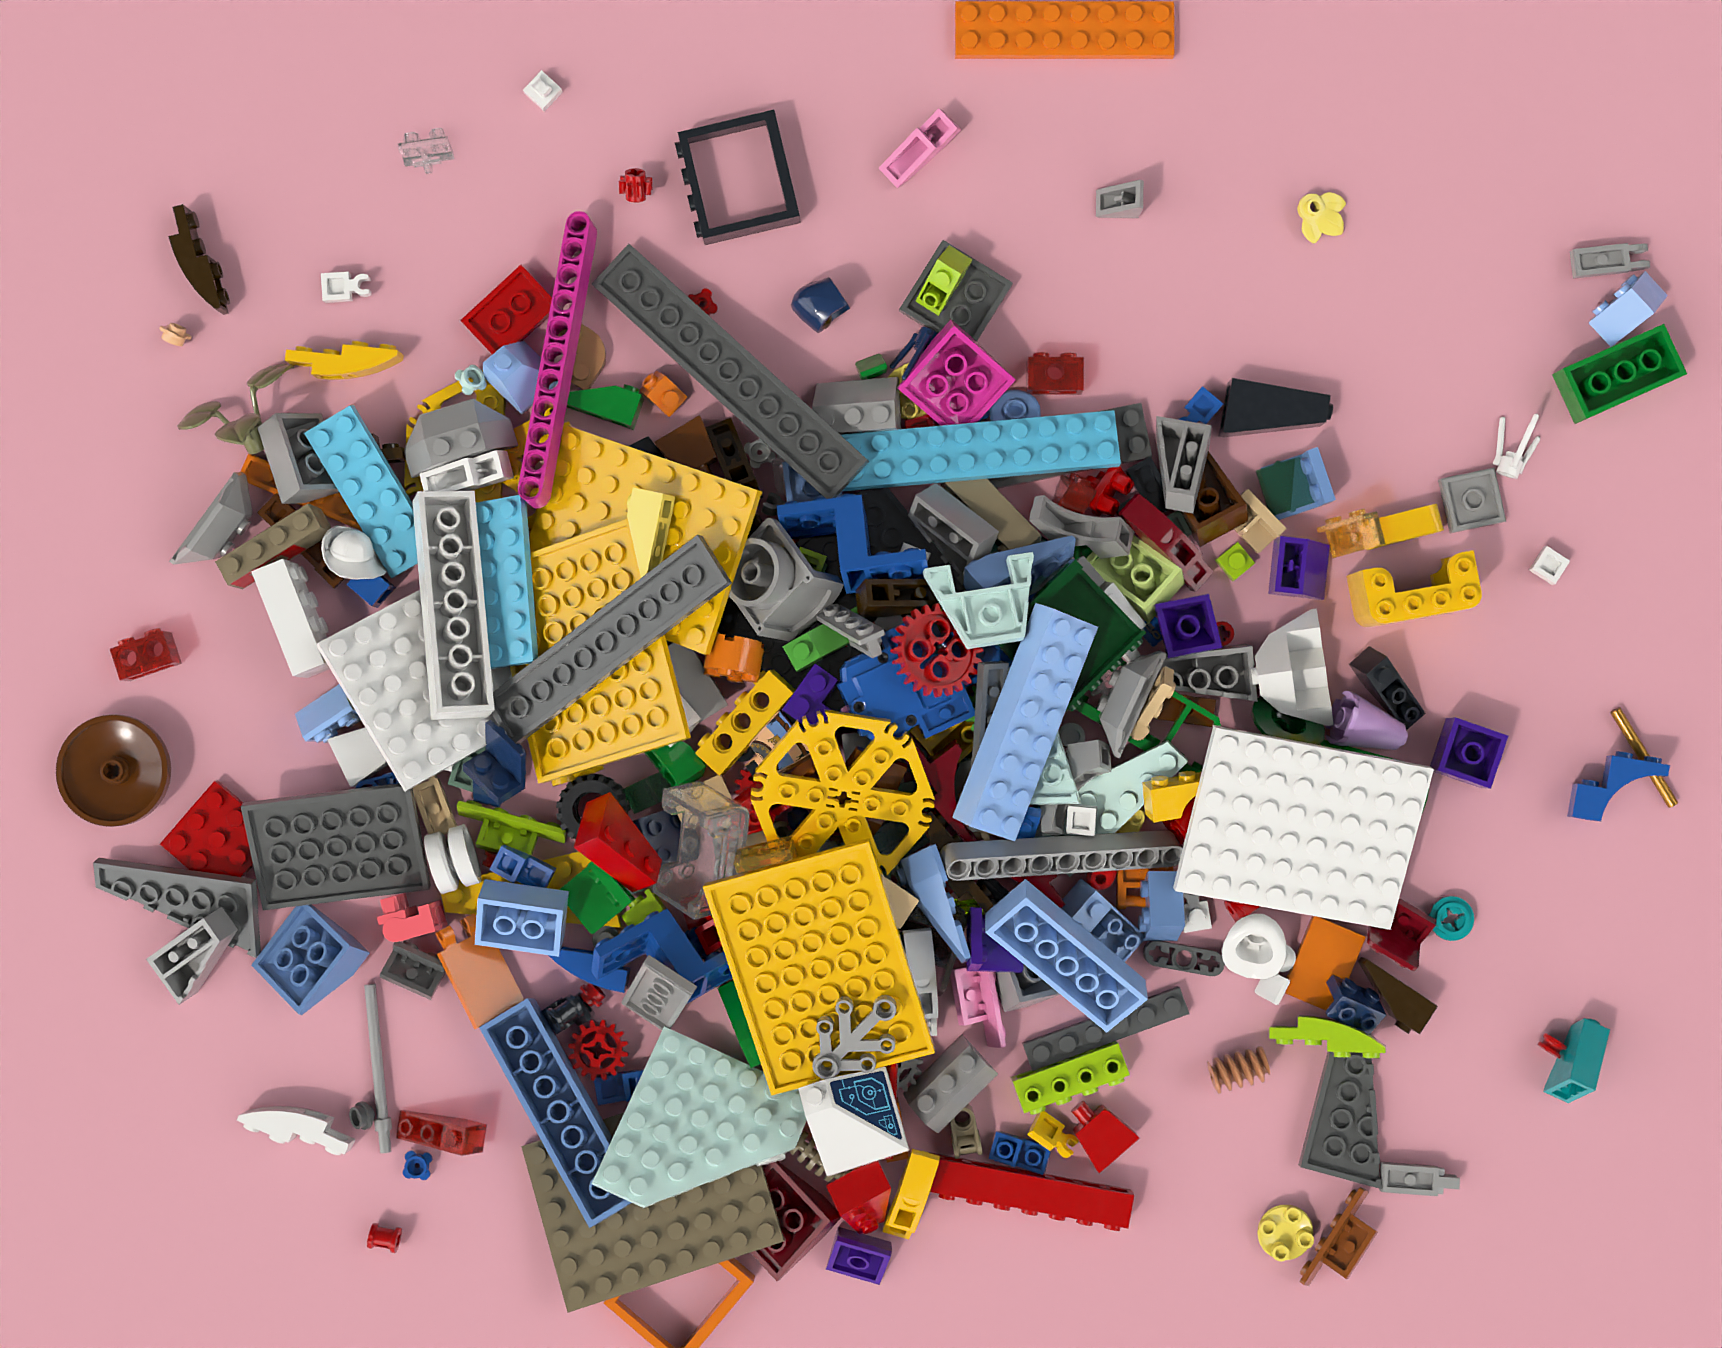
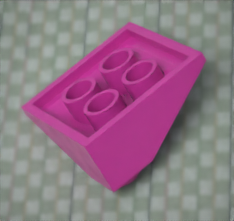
M951 319L930 342L908 377L902 380L897 388L939 425L943 426L977 423L1016 379Z

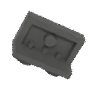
M399 941L394 942L393 951L380 973V978L431 1000L446 971L436 953L429 952L427 954L418 950V947L409 941H403V943Z

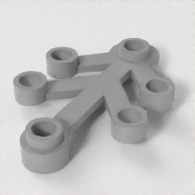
M889 995L877 997L874 1001L873 1010L851 1032L850 1014L853 1010V1001L846 996L840 997L835 1007L836 1012L839 1014L840 1044L832 1051L830 1034L834 1028V1021L829 1016L820 1017L816 1025V1030L820 1037V1053L814 1057L812 1064L815 1074L822 1079L836 1077L840 1071L873 1072L876 1067V1058L870 1053L861 1055L860 1059L842 1058L848 1052L881 1051L884 1054H889L894 1051L896 1041L891 1034H883L879 1039L862 1038L880 1020L888 1021L895 1016L896 1001ZM887 1002L890 1004V1007L883 1009L880 1007V1004ZM841 1003H847L850 1008L847 1010H843L839 1007V1005ZM824 1022L828 1023L830 1025V1028L823 1029L821 1028L820 1024ZM887 1040L890 1041L892 1045L890 1047H884L882 1045V1042ZM864 1060H870L872 1062V1065L865 1066L862 1062ZM830 1061L832 1066L825 1067L822 1062Z

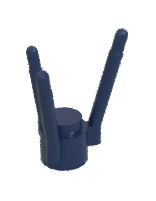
M921 327L918 334H913L908 344L890 364V368L894 369L913 347L916 352L902 376V379L905 380L921 354L938 333L930 328Z

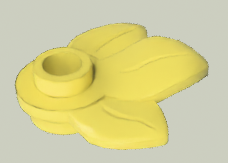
M1332 192L1324 193L1321 196L1311 193L1300 199L1297 210L1299 216L1303 219L1301 229L1306 239L1311 243L1315 244L1322 233L1329 236L1343 234L1344 222L1338 212L1345 207L1346 202L1341 196ZM1311 203H1313L1315 206L1314 212H1312L1310 209Z

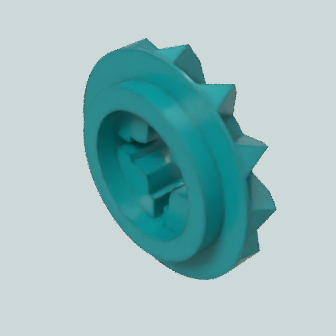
M1442 897L1433 904V908L1429 913L1431 917L1436 919V926L1433 931L1436 933V936L1444 940L1457 941L1463 939L1470 933L1474 925V913L1471 906L1459 897ZM1447 910L1452 914H1461L1457 916L1458 918L1454 919V927L1448 922L1441 923V921L1448 917Z

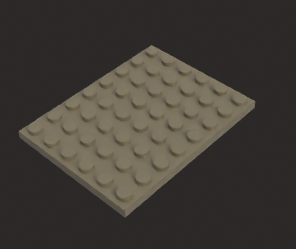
M624 1113L603 1119L612 1138ZM539 1140L521 1146L567 1313L785 1241L762 1165L758 1167L753 1165L687 1192L659 1201L646 1208L632 1203L599 1224L589 1228L542 1141Z

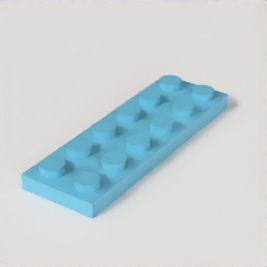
M350 405L304 433L362 531L370 538L373 549L389 576L393 578L418 564L413 503L355 406Z
M520 495L477 502L476 513L491 669L530 664L538 658L527 502Z

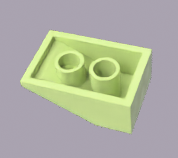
M1134 535L1129 555L1096 559L1098 556L1092 552L1087 557L1088 562L1105 582H1113L1138 615L1147 623H1150L1156 616L1154 605L1168 602L1185 584L1181 568Z

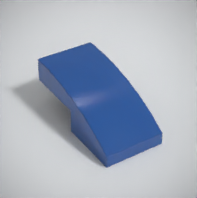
M502 845L489 870L512 883L518 881L523 885L547 888L557 868L527 853Z
M644 1069L617 1072L618 1074L615 1076L610 1073L607 1074V1080H603L601 1075L597 1076L594 1083L598 1106L620 1101L629 1102Z

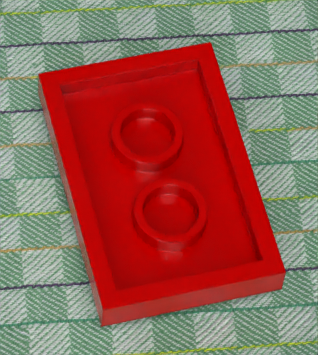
M519 265L460 321L493 355L504 345L523 341L549 317L552 297L522 265Z

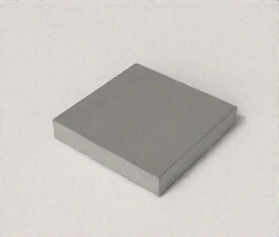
M1495 468L1438 480L1450 533L1506 522Z

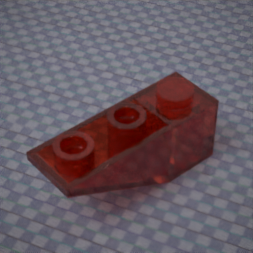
M400 1110L396 1138L464 1156L483 1152L487 1124L464 1118Z

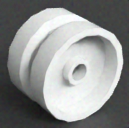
M465 824L449 828L447 839L440 831L424 836L429 867L441 894L457 890L459 879L466 887L482 881L476 850Z

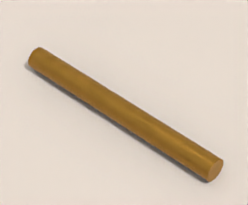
M1620 707L1610 712L1637 758L1644 761V756H1650L1622 709ZM1649 776L1668 808L1679 803L1663 777Z

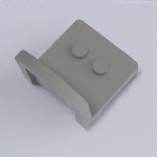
M767 518L746 540L729 597L737 604L758 636L790 641L817 621L816 615L824 612L823 609L834 603L844 584L836 575L814 570L781 523L776 519Z

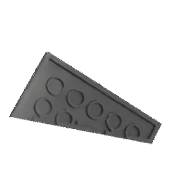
M1327 1052L1298 1165L1301 1168L1382 1189L1379 1174L1380 1155L1377 1145L1378 1125L1372 1058H1363V1054L1358 1052H1351V1057H1334V1052Z

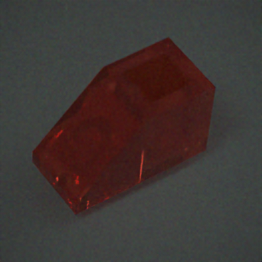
M1070 473L1068 477L1061 474L1052 502L1067 510L1083 514L1095 497L1097 490L1091 487V481L1086 480L1083 476Z

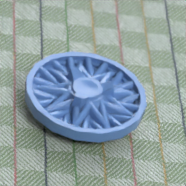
M1019 389L1005 391L989 409L990 421L1041 417L1040 405L1037 399L1030 393Z

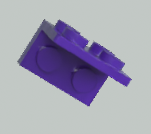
M971 907L966 915V942L971 956L966 962L967 971L1021 973L1024 969L1023 963L985 933V915H982V908Z

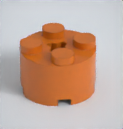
M716 634L710 655L705 656L703 675L710 677L726 676L728 681L744 683V681L758 683L764 644L757 640L734 636V638L726 637L725 639V634Z

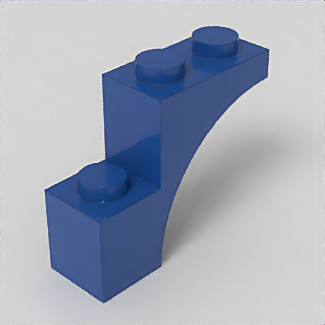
M1616 751L1615 756H1606L1601 787H1598L1599 782L1585 779L1581 780V784L1572 785L1567 817L1601 822L1608 802L1619 789L1631 781L1642 777L1668 776L1670 765L1661 764V758L1644 756V761L1633 759L1632 753Z

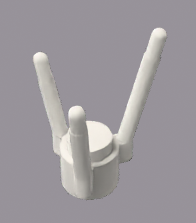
M1538 414L1533 415L1517 452L1507 451L1505 456H1502L1505 417L1500 418L1497 450L1493 462L1494 465L1498 466L1496 471L1498 474L1517 479L1519 474H1522L1527 461L1540 441L1539 436L1535 437L1524 456H1522L1539 418Z

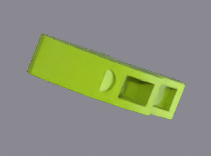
M1299 1015L1298 1026L1269 1027V1039H1276V1044L1290 1045L1293 1044V1039L1305 1040V1045H1322V1040H1327V1052H1334V1057H1351V1052H1358L1363 1054V1058H1380V1053H1386V1045L1373 1036L1332 1019Z

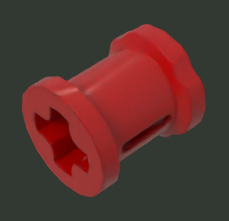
M373 1223L368 1234L367 1248L372 1249L375 1246L390 1249L391 1253H396L401 1241L402 1228L396 1227L394 1230L379 1227L378 1223Z

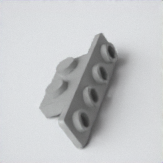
M839 604L829 605L823 609L824 612L816 615L819 622L848 638L851 646L869 657L874 658L882 654L879 644L882 643L881 637L885 635L883 628Z

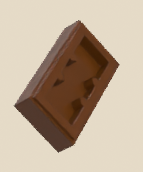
M1183 695L1214 714L1216 700ZM1173 696L1170 699L1165 698L1161 713L1156 719L1175 722L1185 704ZM1193 708L1183 722L1185 724L1205 727L1213 726L1211 719Z

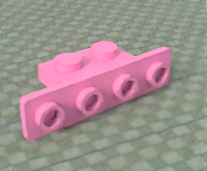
M966 966L949 970L959 1025L965 1026L983 1021L987 1046L994 1048L1005 1047L1006 1031L1001 1020V1002L997 997L995 972L967 971Z

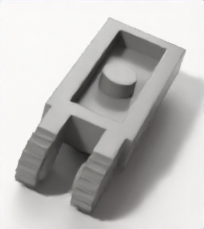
M1628 243L1573 249L1570 251L1573 279L1650 268V261L1630 262L1629 254H1641L1648 251V244L1628 245Z

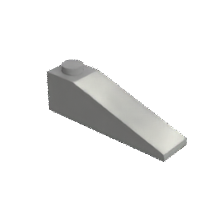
M993 899L990 900L994 906L997 904ZM1024 964V969L1021 973L995 972V986L1004 1012L1025 1008L1061 994Z

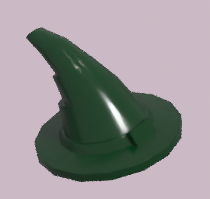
M1261 695L1257 698L1258 702L1254 701L1251 716L1255 726L1263 735L1320 745L1323 742L1325 735L1323 724L1280 713Z

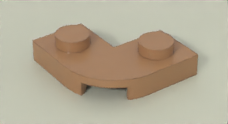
M581 323L571 383L582 390H586L592 387L606 363V351L601 338L593 330ZM568 329L561 330L558 336L565 335Z

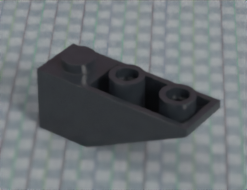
M1369 646L1349 663V666L1365 688L1390 716L1405 725L1406 730L1426 714L1386 655Z

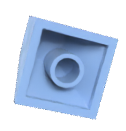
M524 341L504 345L483 362V374L485 379L523 414L533 406L541 357ZM558 381L551 383L549 390L553 389L558 384Z

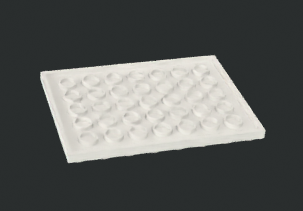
M1213 725L1173 888L1175 891L1391 930L1434 769L1426 765Z

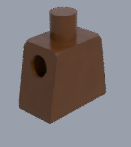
M700 415L654 442L668 460L714 475L709 466L718 459Z

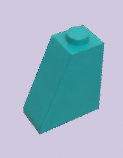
M1584 1018L1571 1025L1563 1043L1567 1048L1566 1050H1561V1058L1556 1059L1543 1092L1570 1103L1596 1091L1610 1029L1601 1026L1598 1021Z

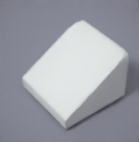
M1279 974L1267 979H1260L1255 993L1273 1004L1279 1005L1290 984V980Z

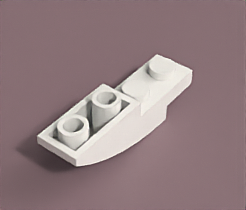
M931 928L903 930V947L931 1036H937L938 997Z
M289 1106L261 1107L247 1110L237 1118V1121L244 1124L243 1127L252 1132L262 1131L270 1135L269 1138L275 1142L289 1143L298 1134L300 1135V1140L309 1144H315V1142L325 1146L327 1152L334 1155H341V1153L345 1155L352 1149L355 1138L330 1128L334 1117L305 1108Z

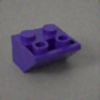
M1279 536L1274 539L1268 594L1324 600L1330 545L1295 537Z

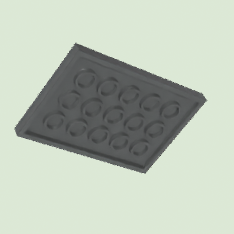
M400 783L243 802L241 805L263 910L429 890L431 887L413 788L405 792Z

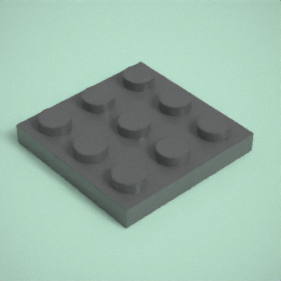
M942 240L901 305L899 312L923 327L932 329L936 333H939L952 319L977 342L1013 283ZM950 245L971 258L972 262L938 316L917 303L916 299L937 259Z

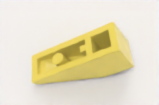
M633 487L632 494H630L627 501V518L642 578L663 560L675 496Z

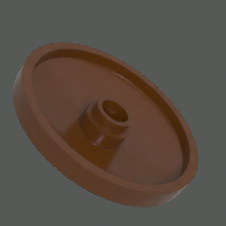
M103 715L79 725L62 744L56 762L57 786L67 806L85 821L106 827L129 825L151 814L165 797L171 778L170 756L161 737L146 723L124 715Z

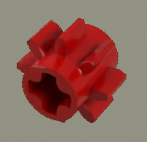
M631 168L625 171V176H620L619 194H626L627 201L639 203L646 200V195H651V190H653L652 177H646V172L643 169Z

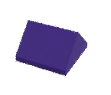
M838 1227L826 1270L880 1285L892 1254L891 1242L865 1234L859 1235L855 1231Z

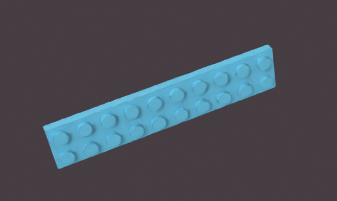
M1114 410L841 435L869 461L843 491L1120 467L1121 464Z

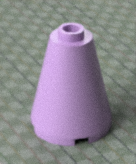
M1344 691L1341 694L1345 696L1341 700L1336 698L1331 707L1334 725L1326 726V728L1330 729V736L1326 735V739L1330 744L1397 750L1406 743L1408 732L1405 725L1356 693Z

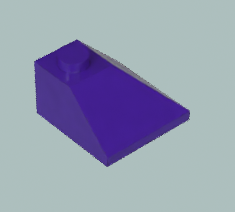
M1209 594L1154 605L1167 659L1222 648Z

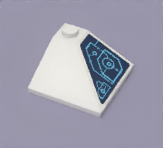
M886 1067L876 1068L871 1073L857 1072L829 1078L798 1088L808 1125L828 1177L909 1151Z

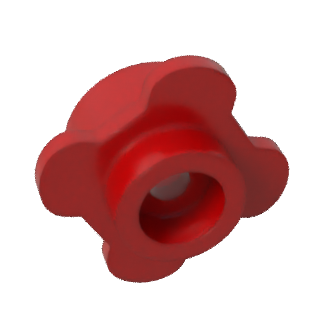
M704 288L696 295H688L707 315L717 312L718 306L713 303L710 289ZM700 302L705 303L703 307H701L699 304Z
M588 983L579 987L582 991L580 996L589 1006L595 1005L600 1007L603 1004L601 1001L606 995L598 986Z

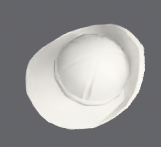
M336 525L330 528L324 535L321 547L323 559L328 568L339 577L374 579L386 573L385 567L373 549L370 538L364 532Z
M1251 914L1238 920L1230 929L1223 943L1222 959L1225 966L1232 972L1246 978L1267 979L1277 975L1284 966L1286 959V940L1278 923L1265 914Z

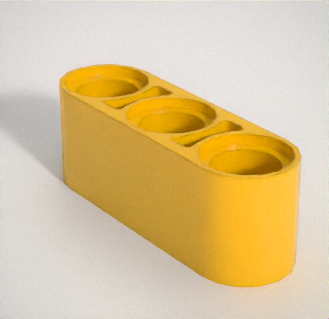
M1437 504L1359 523L1366 550L1444 531Z

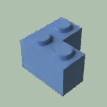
M1148 871L1145 879L1140 882L1141 897H1145L1146 907L1142 908V915L1138 916V930L1143 932L1144 941H1177L1185 927L1183 892L1175 891L1173 888L1177 871Z

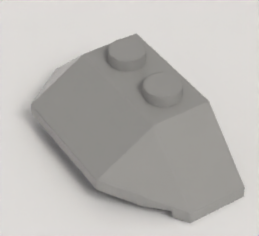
M470 399L419 415L405 446L404 455L411 478L420 476V473L464 458H474L495 450L504 451L517 447L518 442L509 418L475 399Z
M234 472L169 562L175 565L221 558L232 551L235 545L232 543L238 534L242 535L251 524L248 520L253 514L247 477L243 472Z
M1160 650L1122 664L1120 670L1115 669L1108 682L1109 685H1112L1108 696L1103 694L1096 710L1100 711L1099 718L1115 757H1121L1167 656L1166 653Z

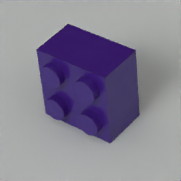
M1456 717L1446 718L1430 767L1434 769L1433 772L1478 788L1491 789L1508 735Z

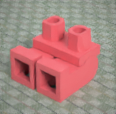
M406 893L380 900L384 915L378 916L377 920L379 925L384 924L382 928L383 935L388 941L399 942L432 933L448 926L441 900L418 907V910L416 905L409 907Z

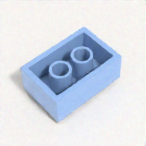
M485 879L477 901L475 945L559 957L565 937L569 891Z

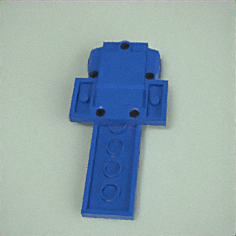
M1035 592V593L1029 595L1028 601H1029L1037 592ZM933 623L932 633L936 637H940L941 633L937 624ZM897 626L884 631L885 635L881 637V644L884 648L881 650V655L871 658L862 653L845 661L840 668V683L836 685L849 713L890 719V724L895 722L898 726L893 733L894 737L899 738L904 732H908L912 727L918 725L923 737L926 739L975 716V709L965 688L977 683V675H968L972 683L968 685L962 683V691L956 692L953 689V694L949 696L942 692V695L935 698L933 690L930 695L923 696V687L914 692L913 681L904 684L907 675L905 673L897 675V671L902 667L900 664H892V661L898 658V654L890 652L891 649L898 647V644L891 640L892 637L901 635L895 629ZM950 632L943 643L935 646V652L920 664L921 669L924 668L932 657L939 655L938 650L953 638V632ZM914 643L913 653L917 657H921L922 648ZM953 644L952 653L959 658L961 650L958 645ZM997 645L979 647L983 649V652L976 654V657L982 660V662L1005 661L1009 663L1008 668L1011 667L1013 661ZM934 664L933 673L936 677L940 678L942 676V669L938 664ZM973 665V667L978 671V665ZM857 729L859 736H866L870 741L874 739V734L871 731Z

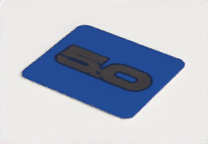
M1156 617L1150 623L1144 621L1146 626L1143 628L1146 632L1143 637L1152 647L1163 640Z

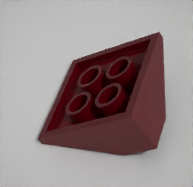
M779 1161L769 1163L764 1169V1173L785 1241L750 1253L776 1281H779L825 1237L840 1220L841 1216L837 1209L821 1193Z

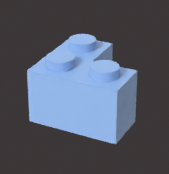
M1646 271L1639 277L1633 274L1614 293L1616 298L1608 303L1605 300L1592 311L1595 316L1590 320L1589 324L1612 347L1653 315L1668 295Z

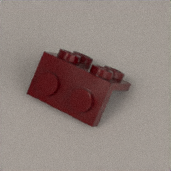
M1399 898L1391 930L1368 926L1367 944L1373 951L1386 955L1400 967L1416 971L1419 967L1420 944L1436 926V919Z

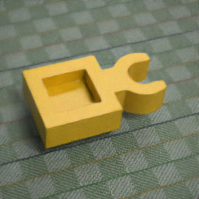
M1045 1111L1036 1115L1027 1134L1049 1151L1056 1147L1058 1153L1064 1158H1069L1074 1153V1151L1067 1147V1144L1074 1147L1079 1142L1074 1135L1063 1133L1065 1125Z

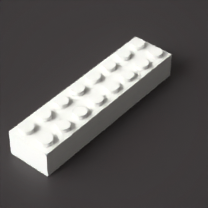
M418 491L412 502L431 720L488 717L495 709L475 492Z

